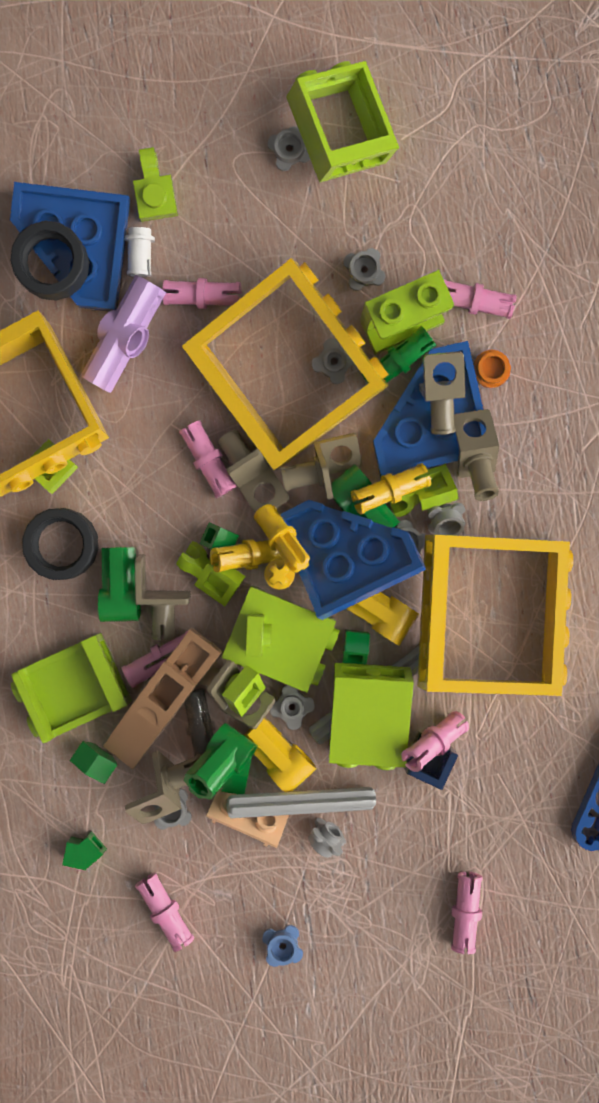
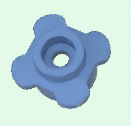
M288 925L284 930L274 931L273 929H267L263 933L262 940L267 945L268 953L266 961L270 966H284L292 962L297 963L302 959L303 950L298 946L299 930L297 927ZM285 943L286 948L281 949L279 944Z

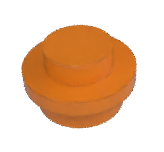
M486 350L480 353L473 363L477 382L483 387H499L510 376L511 365L509 359L498 350Z

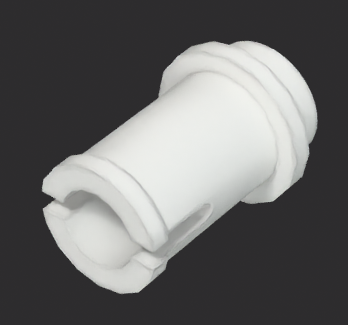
M130 227L128 228V235L124 236V240L128 242L127 275L135 277V275L151 277V243L155 242V237L151 236L150 228Z

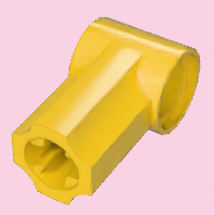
M382 592L346 608L370 623L372 629L400 646L420 615L395 597L391 596L389 598Z
M266 717L257 729L250 728L244 734L245 737L258 745L254 755L267 767L268 775L284 792L294 791L317 769L307 754L296 744L292 745Z

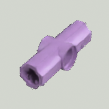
M135 275L117 310L109 311L100 321L97 331L100 341L80 376L111 393L129 359L137 357L146 347L149 339L147 327L166 292L146 279Z

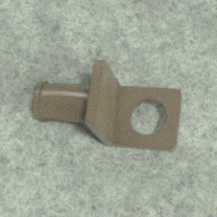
M460 351L426 354L423 357L424 383L419 384V391L425 401H430L431 433L437 435L451 434L456 431L454 426V399L465 398L464 354ZM449 362L455 367V377L452 381L435 382L433 370L439 363Z
M488 409L454 414L455 434L459 446L458 477H471L476 500H491L499 494L493 474L496 470L499 442L491 412ZM471 421H477L484 425L486 431L480 437H470L464 432V425Z
M237 430L230 431L220 438L218 445L223 449L232 464L226 471L254 512L266 504H271L278 508L289 500L288 493L259 449L251 452ZM262 484H270L275 488V496L268 503H259L254 497L256 488Z
M355 433L313 442L316 455L313 457V461L289 467H280L285 491L319 483V486L324 487L327 499H332L333 494L329 474L346 471L353 464L358 468L362 465L358 438ZM335 447H349L351 449L349 458L343 462L333 461L330 458V454Z
M139 554L135 560L136 605L152 606V639L161 640L163 625L164 640L176 638L175 606L189 604L191 591L146 590L145 554Z
M227 660L221 669L212 665L199 684L207 688V692L222 712L251 729H257L274 705L275 698L263 691L258 697L261 701L259 710L251 715L244 714L243 717L239 716L229 708L222 696L227 682L233 675L240 673L239 669L231 660Z
M158 750L153 752L152 758L158 792L125 805L126 813L141 824H146L182 809L179 791L181 787L187 785L183 781L185 774L202 755L197 754L193 758L174 765ZM149 805L160 806L154 811H141L142 808Z

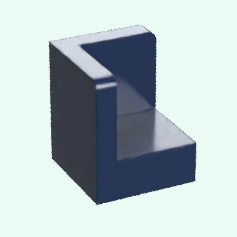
M418 731L413 744L421 738V732ZM450 746L444 755L435 756L420 771L413 772L407 767L404 769L408 775L443 790L458 754ZM411 756L410 758H408L407 761H406V763H408V762H409L410 760H412L414 757Z

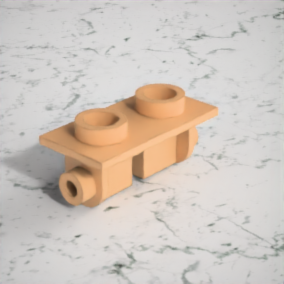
M221 787L216 793L206 817L212 819L214 824L219 822L263 842L265 847L271 845L277 848L289 815L230 818L226 808L227 799L230 795L237 794L221 792Z

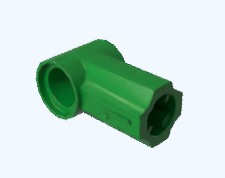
M355 464L331 483L332 499L343 511L391 528L400 523L386 504L366 511L362 515L357 512L354 505L368 500V497L353 502L351 492L372 483Z
M136 547L101 548L102 588L99 589L98 615L100 622L139 621L141 605H136Z
M224 723L211 738L204 754L186 772L183 781L187 784L189 791L199 799L206 798L211 800L234 772L238 774L245 768L258 745L227 723Z

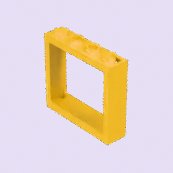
M292 258L182 345L183 349L255 446L260 450L273 470L283 467L312 445L313 442H316L389 386L384 380L389 374L376 356L369 360L360 348L365 344V341L355 327L351 324L346 328L337 317L342 313L338 304L329 293L323 297L314 286L319 281L315 273L306 262L299 265ZM292 278L369 383L284 448L208 347V344Z
M39 310L0 330V366L45 342L88 427L1 473L0 497L11 491L19 492L27 489L33 484L34 478L44 473L52 474L60 471L67 466V460L79 454L88 455L95 452L101 447V442L109 438L50 323Z
M425 535L424 565L426 570L423 571L417 687L427 692L562 696V686L567 682L564 648L568 646L570 637L569 629L566 626V610L571 605L568 572L573 567V553L570 550V542ZM450 547L548 552L542 682L443 678Z

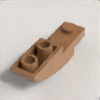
M191 628L145 686L103 747L134 769L223 651L195 629Z

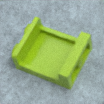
M437 270L365 302L360 322L376 355L387 350L392 345L400 344L419 329L420 326H423L428 332L443 325L445 320L442 313L451 310L454 307V302L440 270Z
M251 585L222 658L231 660L242 667L247 665L259 674L307 693L311 684L318 686L326 666L320 663L325 649L333 650L340 630L334 628L336 624L334 618L328 617L321 620L317 618L314 611ZM249 614L265 615L264 624H272L270 648L263 647L261 657L245 656L247 618Z
M102 633L11 674L13 682H11L12 692L19 703L24 702L30 715L27 717L28 727L34 737H40L43 744L104 714L117 711L132 702V698Z
M334 663L329 763L337 764L344 768H353L358 765L375 766L381 770H392L396 767L406 768V761L402 760L401 754L408 748L414 685L411 667Z

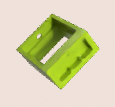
M344 61L334 65L330 70L317 73L316 70H308L296 77L286 98L319 183L386 164L399 149L398 142L366 61L355 64ZM348 90L368 141L331 151L311 100Z

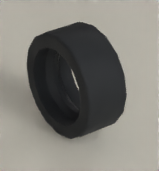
M41 221L31 224L18 234L12 245L10 261L14 275L23 287L41 299L57 301L68 298L82 287L88 276L89 258L85 246L70 228L59 222ZM46 239H58L65 243L71 250L73 257L72 269L68 276L60 282L53 284L42 283L35 279L28 267V255L32 248L40 241Z
M66 508L48 509L37 514L26 526L22 538L23 555L29 567L42 577L51 580L73 579L85 573L94 563L99 550L98 534L92 522L82 513ZM55 522L72 524L79 530L83 538L81 555L74 563L68 566L58 567L49 564L39 551L41 533L48 525Z

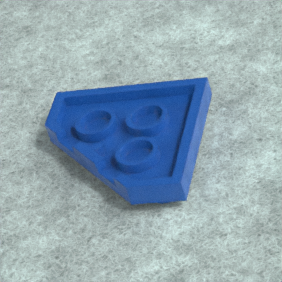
M14 182L10 221L19 232L29 225L41 221L59 222L70 228L85 246L89 258L88 276L82 287L70 296L79 308L108 312L117 310L126 242L124 236L127 234L130 208L129 196ZM46 239L33 247L35 253L59 282L68 276L72 269L73 257L71 250L65 243L58 239Z
M468 341L431 349L428 354L458 351L464 354L465 398L454 399V414L484 410ZM423 362L372 442L380 478L388 473L396 475L415 467L419 463H423L426 468L457 462L459 459V446L455 432L445 435L431 433L430 401H425L419 391V384L424 383ZM449 362L439 363L433 370L435 382L452 381L455 377V367ZM471 421L464 425L463 430L470 437H480L485 433L486 428L480 422Z
M307 500L280 514L287 526H292L296 530L297 540L310 557L308 561L309 566L299 571L316 616L321 620L426 570L415 543L407 531L387 527L346 511L342 512L326 507L312 500Z

